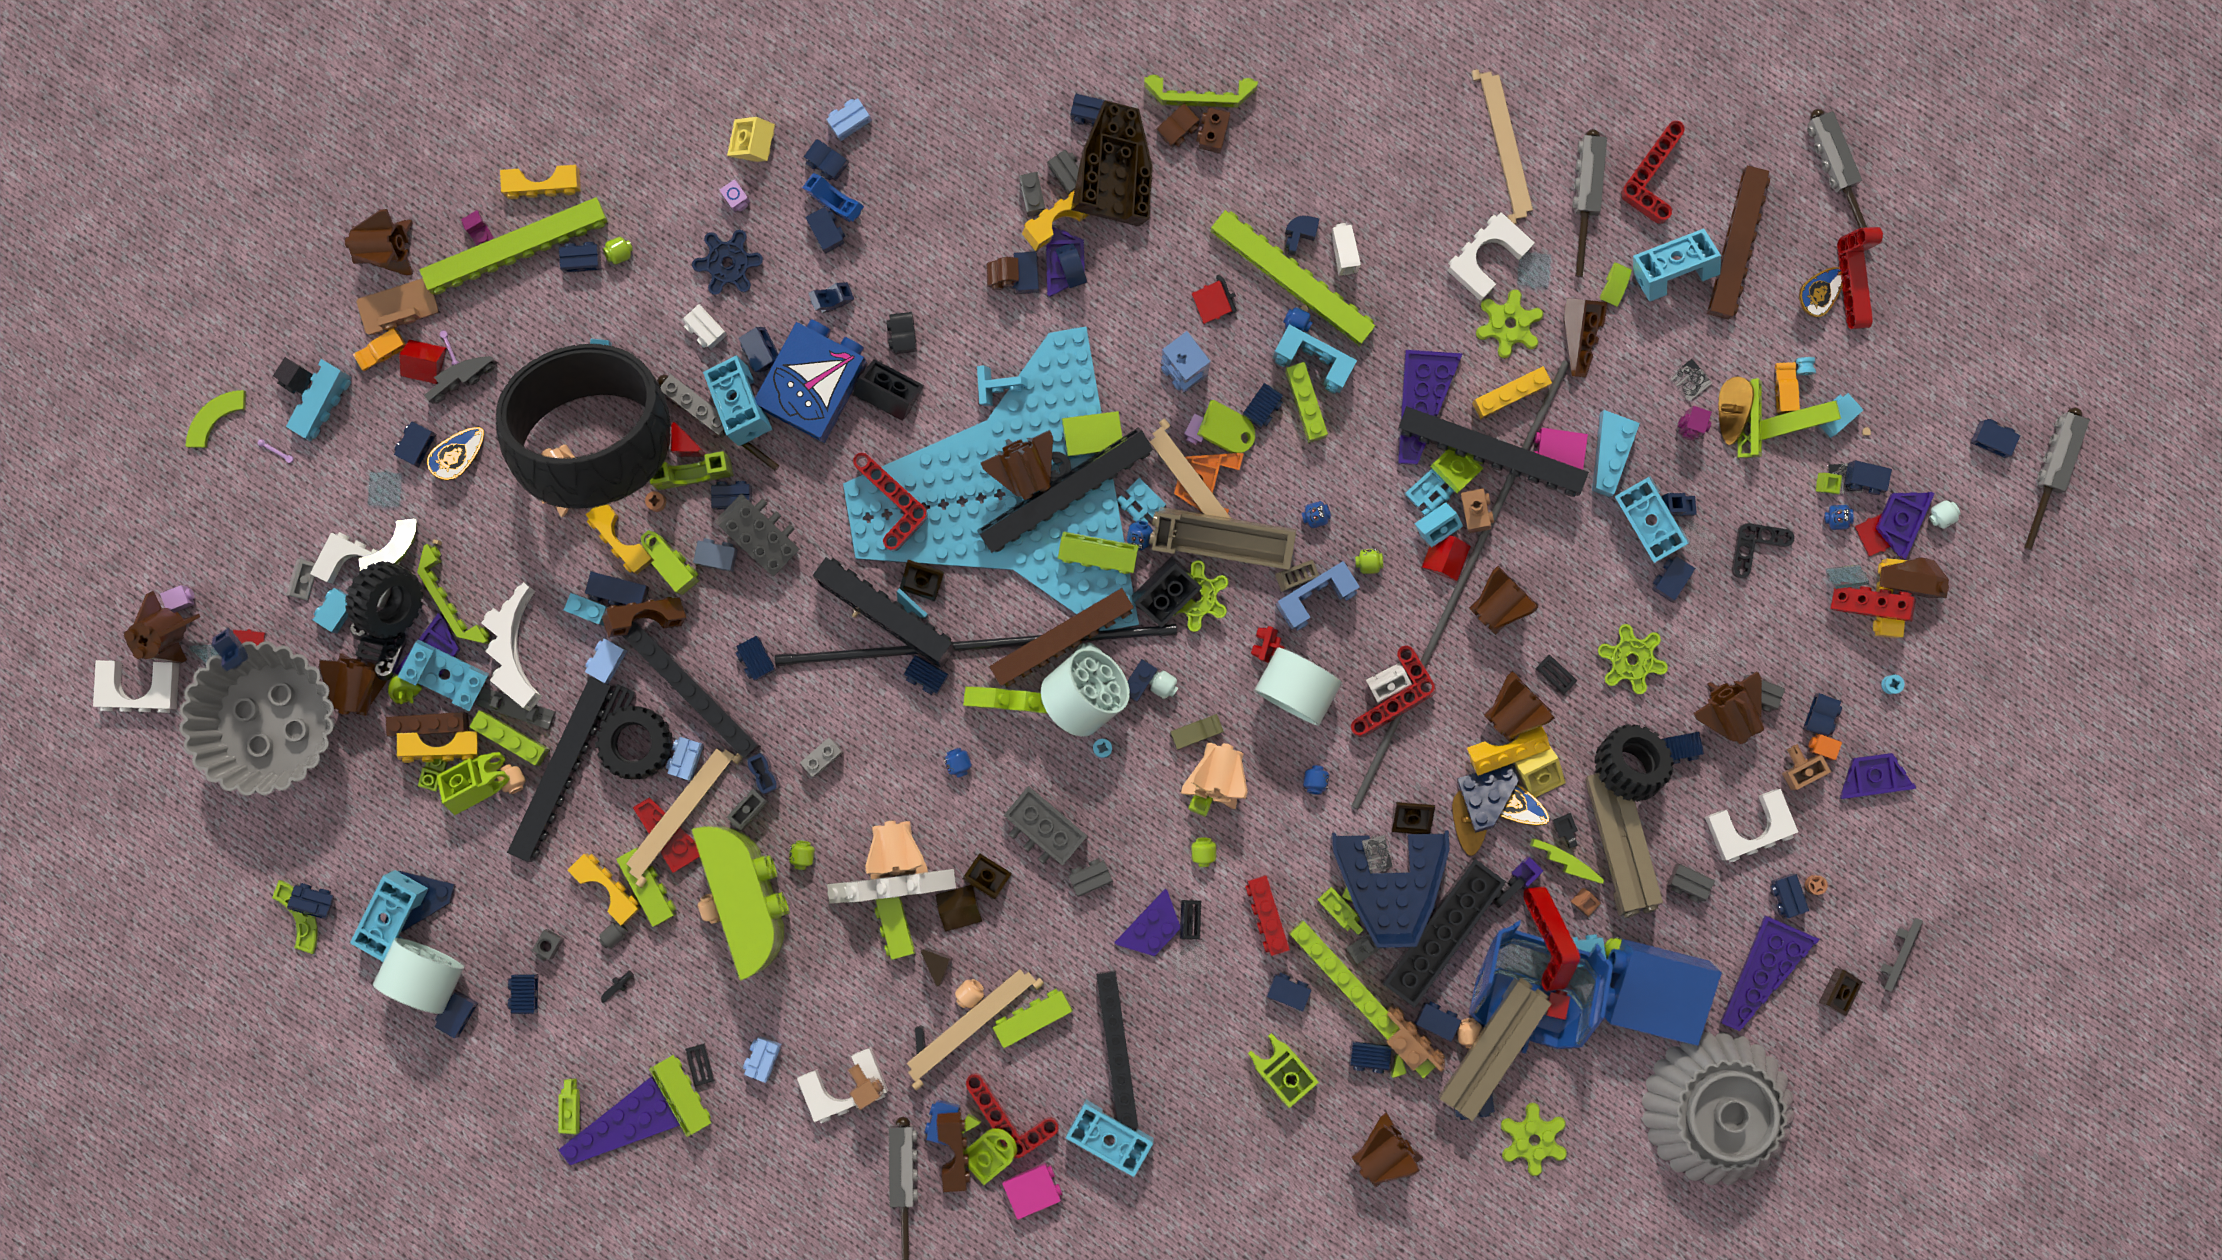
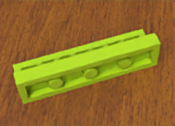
M1759 378L1749 381L1754 388V400L1751 414L1747 421L1751 424V433L1746 436L1742 432L1739 437L1738 458L1762 457V381ZM1747 441L1751 442V453H1742V446Z

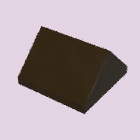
M907 560L899 589L936 601L945 571Z
M1393 802L1392 832L1430 834L1435 805Z
M979 853L962 879L991 898L996 899L1012 873Z
M972 885L935 894L939 916L945 932L983 922Z
M925 948L920 952L936 987L940 986L944 981L952 957Z
M1835 968L1819 1003L1847 1016L1863 981L1843 969Z

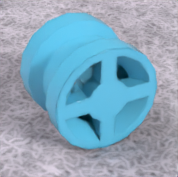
M1815 357L1797 358L1796 364L1798 369L1796 370V375L1816 374V369L1814 368Z
M1899 675L1886 676L1881 683L1883 691L1887 694L1900 693L1905 686L1903 678Z
M1098 739L1093 745V751L1099 758H1106L1112 752V745L1107 739Z

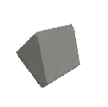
M297 558L286 595L308 601L315 578L310 573L315 563Z

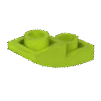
M1614 262L1606 277L1608 282L1599 298L1618 307L1629 282L1632 269Z
M442 759L426 762L425 767L422 768L418 786L436 792L439 788L437 775L445 771L448 762L442 761Z

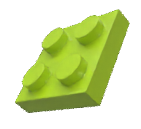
M1450 449L1430 466L1456 493L1461 491L1484 469L1479 463L1474 462L1472 457L1466 456L1463 458L1457 456L1455 451Z

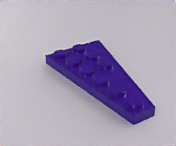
M651 1076L562 1146L559 1152L569 1165L680 1126L655 1079Z

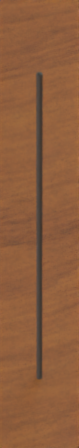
M1562 361L1522 448L1530 449L1536 432H1538L1570 365L1569 362ZM1510 474L1491 511L1494 522L1516 478ZM1491 529L1482 531L1420 660L1424 668L1427 666ZM1417 667L1413 676H1419L1422 669ZM1407 694L1405 701L1409 702L1413 694ZM1403 714L1391 721L1351 807L1359 809Z

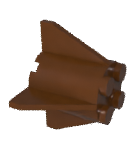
M380 209L358 225L353 226L349 237L345 238V246L350 251L353 264L369 263L405 276L413 275L407 258L409 249H405V243H409L407 232L413 224L412 219L393 224L388 210Z
M1050 430L1033 438H1027V442H1023L1022 439L1015 442L1009 439L1005 440L1007 445L1002 448V453L999 451L997 455L980 462L983 470L1018 497L1021 496L1023 500L1031 498L1033 493L1039 490L1045 491L1051 487L1049 483L1051 482L1053 436Z
M1499 566L1491 572L1481 596L1469 607L1476 616L1480 614L1478 619L1485 626L1490 624L1488 628L1495 635L1507 624L1530 615L1539 608L1537 603Z
M151 591L145 595L133 625L124 632V638L136 659H155L183 663L187 658L179 642L184 638L186 624L200 618V614L183 619L179 613H174L169 608H162L154 591Z
M343 653L339 654L337 661H319L320 674L323 682L329 688L328 699L332 702L333 709H337L338 713L349 715L350 712H356L358 715H368L370 705L388 681L380 680L375 672L376 663L367 661L366 665L361 662V659L350 658ZM386 664V667H385L384 671H381V673H384L385 671H388V669H387V664Z
M1514 671L1507 675L1494 705L1484 714L1491 723L1493 722L1494 728L1500 734L1503 733V736L1509 742H1512L1522 733L1550 723L1555 718L1551 714L1553 711L1524 684Z
M1757 671L1741 682L1733 681L1735 685L1729 686L1728 683H1725L1718 687L1711 682L1707 683L1712 691L1710 693L1711 699H1708V704L1693 713L1696 720L1728 740L1737 741L1738 744H1744L1753 735L1761 733L1764 730L1761 719L1762 678Z
M1387 1112L1379 1118L1364 1146L1351 1156L1353 1161L1360 1166L1359 1172L1365 1180L1369 1178L1375 1187L1383 1182L1415 1175L1420 1171L1417 1162L1423 1158L1418 1151L1412 1148L1407 1139L1404 1140L1400 1136L1402 1133L1396 1128Z

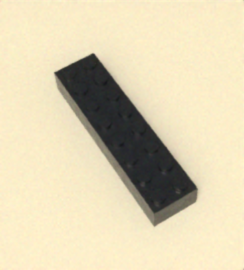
M825 557L812 575L818 585L941 669L955 651L952 639L944 633L938 634L933 625L928 622L922 623L918 615L912 611L910 613L906 612L904 606L899 602H891L886 593L881 590L875 591L870 582L865 579L861 581L857 574L850 569L844 570L841 566L842 564L836 559L832 558L830 560Z
M1472 858L1430 915L1417 947H1407L1381 983L1415 1008L1503 888L1506 881L1478 860Z

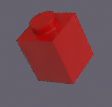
M1556 990L1555 993L1551 992L1549 1001L1552 1004L1547 1010V1016L1567 1019L1571 997L1567 996L1568 992Z

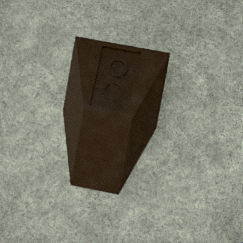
M1107 100L1103 101L1082 150L1071 206L1072 211L1135 226H1141L1149 220L1153 166L1138 108Z

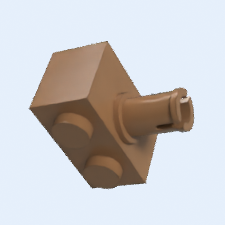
M1484 488L1461 493L1469 534L1492 529L1491 523H1494L1493 513L1488 512L1487 505L1491 504L1489 493L1485 494Z
M1798 744L1786 749L1795 764L1793 765L1794 767L1782 773L1790 790H1798L1831 773L1822 755H1815L1810 759H1805Z
M859 1064L848 1069V1072H850L857 1084L856 1088L850 1092V1095L859 1110L882 1096L884 1086L879 1079H875L874 1076L870 1079L866 1078Z

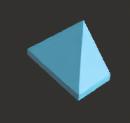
M901 589L897 590V602L904 606L906 612L910 613L912 611L920 619L928 617V614Z

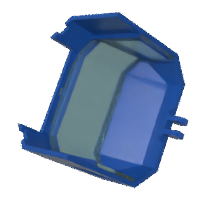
M1521 920L1508 928L1498 931L1491 942L1475 980L1469 1014L1483 1027L1486 1026L1502 1002V995L1514 977L1518 980L1520 978L1525 979L1532 985V990L1536 991L1538 988L1547 994L1549 998L1551 992H1556V990L1545 991L1542 986V975L1552 956L1543 938L1517 931ZM1596 943L1591 952L1578 949L1580 962L1568 986L1565 989H1560L1561 991L1568 992L1567 996L1571 997L1567 1019L1547 1016L1545 1013L1522 1047V1053L1527 1052L1529 1041L1555 1049L1582 1048L1602 1022L1605 1016L1613 965L1609 959L1606 960L1598 943Z

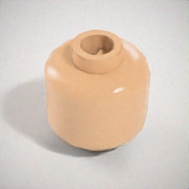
M509 764L500 769L505 771L510 777L508 783L502 788L503 792L514 794L524 788L523 785L526 780L520 767H512ZM497 777L498 781H502L504 779V777Z
M712 893L701 897L698 909L702 920L710 921L711 924L721 921Z
M975 979L965 980L955 992L958 1005L962 1008H974L984 997L983 986Z
M1474 1018L1461 1020L1457 1029L1458 1042L1470 1049L1482 1032V1025Z

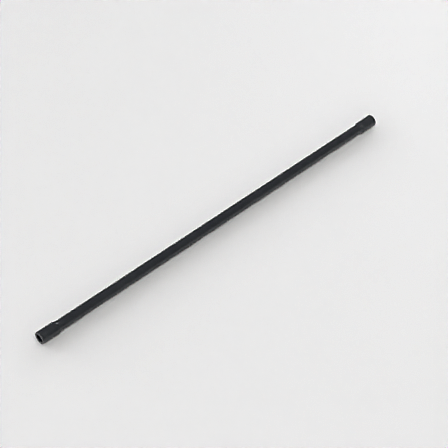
M1165 624L1162 628L1158 625L1098 631L1099 634L1091 639L1087 636L1081 641L1177 635L1176 624ZM1041 635L953 642V647L955 651L1024 646ZM894 646L804 654L775 655V665L785 666L799 663L914 655L919 653L909 646Z

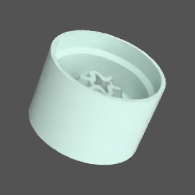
M1083 648L1076 651L1044 679L1041 687L1042 701L1051 719L1060 728L1076 736H1089L1096 732L1126 707L1130 694L1128 682L1120 667L1108 655L1092 648Z
M1277 648L1254 691L1285 711L1319 726L1342 682L1314 663L1288 650Z
M394 938L373 986L383 994L403 1004L422 1011L442 1014L464 966L452 957L431 947L403 938Z

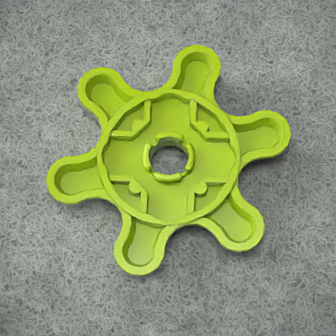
M1513 289L1508 293L1507 302L1503 305L1496 304L1490 298L1484 299L1481 303L1482 310L1489 315L1490 320L1487 325L1478 327L1476 336L1480 340H1486L1490 337L1497 339L1499 342L1498 355L1501 358H1508L1512 353L1513 345L1516 343H1523L1528 349H1535L1539 343L1538 338L1531 333L1530 326L1532 323L1542 320L1544 313L1540 308L1523 309L1521 306L1522 294L1517 289ZM1508 318L1514 319L1515 327L1508 328L1505 320Z
M1196 560L1191 564V575L1202 586L1200 590L1202 597L1197 602L1191 598L1175 614L1185 613L1188 616V628L1193 632L1201 629L1202 618L1205 614L1209 613L1216 618H1223L1227 613L1226 607L1217 600L1218 592L1228 586L1227 577L1220 575L1214 579L1206 578L1204 574L1205 565L1200 560Z
M1623 624L1618 630L1620 635L1619 644L1616 646L1601 644L1598 648L1600 657L1607 658L1612 662V670L1605 675V682L1609 686H1615L1621 679H1628L1632 683L1633 691L1636 694H1643L1647 690L1645 683L1647 674L1653 672L1662 675L1668 670L1666 662L1657 660L1653 655V650L1660 644L1661 637L1653 632L1648 634L1645 639H1637L1633 634V628L1628 624ZM1629 654H1634L1637 657L1636 664L1630 665L1628 663L1627 657Z
M1529 1103L1525 1109L1526 1117L1522 1122H1515L1510 1118H1505L1501 1122L1502 1130L1509 1133L1513 1139L1511 1146L1503 1150L1502 1158L1506 1162H1512L1519 1157L1525 1158L1528 1162L1529 1174L1539 1176L1542 1172V1161L1544 1158L1553 1157L1558 1161L1566 1158V1149L1559 1146L1555 1141L1556 1134L1565 1129L1566 1122L1562 1117H1555L1547 1122L1543 1121L1540 1117V1107L1536 1103ZM1538 1135L1539 1143L1531 1145L1529 1143L1530 1136Z

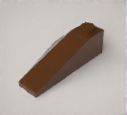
M1566 298L1564 321L1572 376H1587L1593 358L1591 349L1594 344H1598L1599 337L1596 335L1599 326H1604L1608 302Z
M1919 557L1914 560L1881 567L1879 586L1925 598H1947L1949 579L1935 560Z

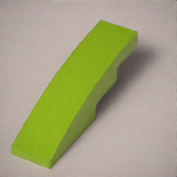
M1837 400L1762 420V440L1840 420L1841 415Z
M1532 838L1530 846L1548 851L1546 859L1564 864V873L1603 884L1604 880L1573 855L1551 844Z

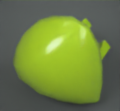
M398 675L392 677L388 685L390 698L400 705L409 701L414 703V698L422 690L418 683L415 686L399 678Z

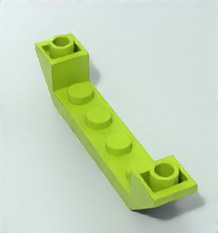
M1158 75L1144 77V87L1162 105L1181 106L1185 103L1186 106L1238 108L1257 90L1258 81H1254L1252 78H1244L1239 80L1238 95H1234L1231 92H1225L1223 95H1218L1215 92L1197 94L1195 91L1178 93L1174 90L1163 93V78H1159Z
M424 545L417 573L456 637L489 644L491 642L488 638L490 634L485 627L482 628L479 625H475L469 630H465L467 625L462 619H458L455 614L458 612L453 603L447 601L446 597L448 595L446 591L436 583L438 578L432 570L429 571V569L442 562L439 558L441 553L436 546Z

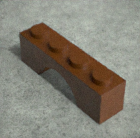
M666 597L663 600L657 601L647 600L644 603L638 604L632 602L625 606H610L606 608L602 619L608 638L627 635L632 622L640 618L652 619L659 623L663 629L682 626L686 615L680 597Z
M465 712L386 717V736L397 737V733H417L422 735L469 731V714Z
M961 1112L937 1114L938 1141L949 1145L955 1153L951 1161L942 1165L943 1192L967 1191V1183H971L970 1171H966V1166H969V1155L965 1154L964 1150L967 1149V1137H963V1132H966V1122L962 1120Z

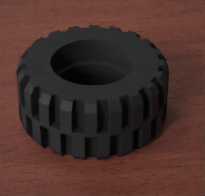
M378 561L376 564L368 565L366 569L363 568L359 571L358 576H354L352 585L348 586V595L345 597V602L347 603L345 608L348 618L356 627L374 637L386 639L397 636V633L402 634L406 631L407 627L412 626L413 620L417 619L419 616L418 611L423 605L421 602L423 592L420 591L422 586L416 575L393 562ZM392 587L389 602L382 610L377 612L379 599L386 590Z
M627 706L616 709V712H611L607 715L606 721L601 722V729L596 733L598 742H595V748H598L599 751L597 753L598 758L602 760V765L608 768L610 773L620 778L636 780L657 774L659 769L664 768V763L671 756L669 753L673 747V744H671L673 736L672 732H669V725L660 714L648 708ZM630 725L644 727L651 736L649 753L638 761L625 759L618 750V737L621 731Z
M1627 724L1614 729L1597 748L1595 755L1596 772L1600 774V781L1606 784L1605 787L1608 790L1611 789L1614 795L1617 797L1622 796L1623 799L1628 801L1631 799L1635 802L1645 801L1655 796L1668 783L1671 778L1670 776L1673 774L1674 769L1672 766L1674 761L1673 757H1670L1672 754L1670 748L1666 747L1667 743L1664 739L1661 740L1658 737L1659 734L1651 732L1647 727L1641 728L1640 725L1633 724L1631 726ZM1622 752L1630 753L1642 762L1646 774L1639 773L1629 767L1623 758Z

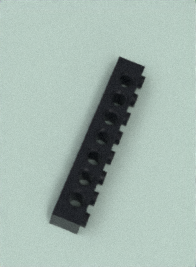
M1116 970L1098 972L1096 976L1117 1120L1130 1129L1138 1128Z

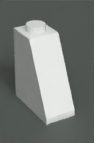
M1346 223L1337 224L1332 228L1331 234L1338 276L1355 274L1358 272L1361 264L1352 225H1346Z

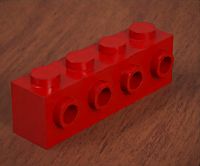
M1841 583L1840 586H1834L1831 609L1839 612L1912 622L1916 599L1911 597V593L1900 592L1897 595L1891 594V590L1880 589L1879 592L1872 591V588L1860 586V589H1854L1852 585Z
M1267 875L1247 880L1248 885L1245 888L1248 897L1252 896L1254 904H1251L1254 916L1258 915L1260 921L1257 923L1259 933H1263L1266 940L1262 942L1265 952H1269L1273 956L1289 951L1290 949Z

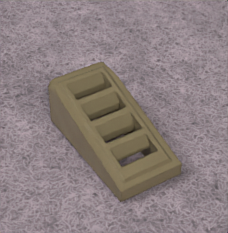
M1312 559L1291 567L1290 570L1286 569L1276 573L1275 576L1283 592L1318 577L1319 574ZM1305 566H1308L1311 577H1308ZM1298 569H1301V572L1304 577L1303 580L1301 579ZM1292 571H1293L1294 576H1295L1296 581H1297V582H1295V583H1294V580H1293L1292 575H1291V572H1292Z

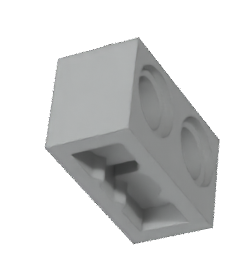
M828 737L804 758L800 764L812 777H816L844 752L831 737Z

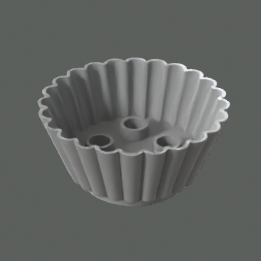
M264 641L258 646L253 642H244L242 645L248 654V659L238 668L230 669L226 672L221 666V656L214 655L207 660L206 668L198 669L195 672L194 683L188 685L185 689L184 694L187 701L180 707V714L184 720L181 722L179 730L186 737L184 741L185 751L190 755H194L192 758L194 767L199 770H205V777L208 781L215 783L220 781V785L224 790L233 791L238 789L245 796L251 795L255 791L261 795H268L275 788L281 791L286 790L292 781L303 780L308 769L318 765L320 753L324 752L329 744L326 735L330 734L333 730V722L329 718L333 712V704L328 700V686L324 682H320L319 670L309 666L305 656L301 654L293 655L289 647L279 646L276 648L274 644L268 641Z
M1704 1032L1698 1046L1681 1042L1680 1047L1673 1046L1669 1048L1666 1052V1059H1660L1655 1063V1074L1649 1076L1646 1080V1088L1649 1092L1645 1093L1642 1098V1104L1647 1109L1643 1115V1122L1646 1127L1650 1128L1648 1139L1652 1144L1658 1146L1657 1153L1659 1157L1666 1161L1670 1160L1671 1168L1678 1173L1685 1172L1690 1180L1699 1181L1703 1178L1704 1182L1709 1185H1716L1720 1181L1727 1185H1732L1739 1178L1748 1180L1754 1177L1757 1170L1767 1169L1770 1166L1771 1158L1778 1157L1781 1154V1143L1790 1137V1128L1787 1125L1794 1119V1112L1790 1108L1793 1102V1094L1790 1090L1786 1089L1788 1078L1783 1072L1778 1071L1779 1065L1777 1060L1771 1056L1766 1057L1765 1049L1761 1045H1750V1041L1744 1036H1737L1733 1039L1732 1035L1727 1032H1720L1716 1036L1709 1032Z

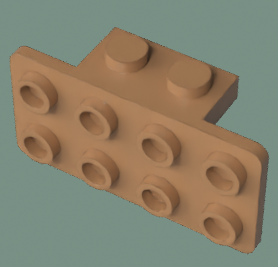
M423 278L359 298L356 301L365 332L368 335L395 329L403 324H412L416 320L439 312L435 295L427 290Z
M1391 1005L1387 1014L1400 1029L1386 1042L1413 1071L1426 1059H1429L1442 1072L1445 1068V1056L1443 1053L1431 1046L1432 1042L1426 1035L1422 1036L1417 1031L1418 1027L1413 1021H1407L1404 1017L1405 1013L1400 1007Z

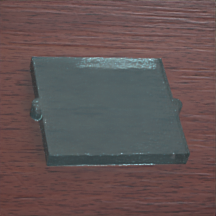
M1536 251L1534 253L1526 252L1519 260L1517 285L1531 286V288H1548L1551 255L1538 254Z
M384 471V473L370 472L368 505L382 506L383 508L386 506L400 507L402 474L388 473V471Z
M1859 564L1826 568L1829 581L1832 582L1835 589L1869 585L1866 572H1863Z

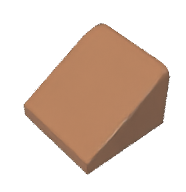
M1582 888L1571 900V903L1587 917L1601 904L1585 888Z

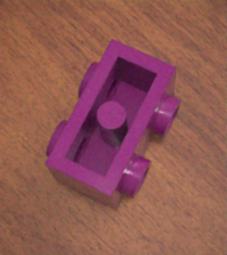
M1692 406L1685 411L1683 417H1680L1677 425L1680 428L1678 433L1683 434V438L1688 440L1697 439L1704 435L1705 432L1708 433L1712 423L1709 421L1712 411Z

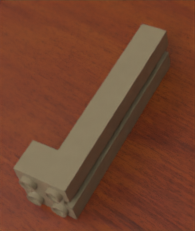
M1160 507L1158 512L1155 511L1152 525L1156 528L1151 533L1149 544L1152 545V550L1173 554L1176 551L1290 570L1297 529Z
M1599 773L1589 775L1585 778V782L1615 887L1613 896L1618 915L1630 918L1639 914V911H1643L1644 914L1654 912L1656 909H1659L1658 906L1663 903L1635 801L1633 799L1628 801L1623 799L1622 796L1617 797L1614 795V792L1611 789L1608 790L1605 787L1606 784L1600 781Z
M1514 977L1502 995V1002L1438 1096L1440 1100L1459 1111L1471 1121L1475 1119L1552 1004L1548 1000L1549 996L1538 988L1536 991L1532 990V985L1523 978L1518 980Z

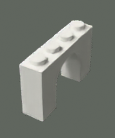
M1502 212L1498 216L1494 214L1487 221V228L1485 230L1481 228L1474 235L1476 239L1472 243L1468 242L1461 249L1463 253L1459 257L1455 255L1448 263L1450 267L1447 271L1480 301L1494 288L1496 283L1477 265V250L1484 244L1497 243L1504 246L1520 260L1535 243Z
M341 532L338 535L331 533L310 574L333 584L342 565L348 559L355 556L367 557L379 551L376 549L369 551L365 549L367 545L357 540L353 543L348 540L349 536ZM392 587L383 593L377 607H385L392 593Z
M96 660L93 707H100V711H113V708H119L121 712H132V708H139L138 712H151V709H158V713H170V709H177L178 663L153 662L150 690L142 698L133 700L124 693L121 686L122 662Z
M1775 789L1758 796L1766 814L1767 825L1762 835L1756 839L1747 840L1738 835L1727 810H1721L1705 817L1722 860H1728L1729 863L1740 859L1739 855L1746 853L1748 856L1758 852L1757 848L1762 846L1769 848L1776 845L1775 841L1777 840L1787 841L1794 838L1793 834L1798 833V830L1781 789Z
M870 1047L853 1054L851 1057L854 1064H859L866 1078L870 1079L874 1076L875 1079H879L884 1086L882 1091L887 1093L888 1088L872 1048ZM817 1069L797 1078L814 1122L820 1121V1123L830 1120V1116L837 1113L840 1116L849 1112L848 1108L856 1106L858 1108L852 1097L836 1099L829 1095L825 1090ZM883 1093L877 1100L884 1098L885 1094Z

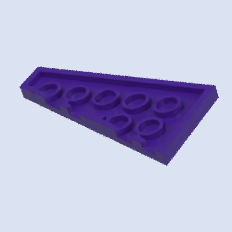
M1405 350L1401 419L1406 406L1437 417L1463 353ZM1400 435L1398 464L1417 465L1426 444L1419 442V438L1414 436L1407 438Z
M1764 916L1720 1023L1740 1031L1753 1017L1758 1008L1768 1000L1772 992L1782 984L1800 960L1809 953L1808 951L1820 939L1768 916Z

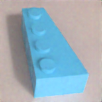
M323 359L318 364L321 366L317 374L313 373L310 379L312 380L311 387L302 394V405L298 404L286 425L287 428L309 441L319 435L320 426L329 419V412L333 406L338 405L343 390H347L351 384V376Z
M1606 410L1599 414L1592 491L1608 497L1615 494L1640 423Z

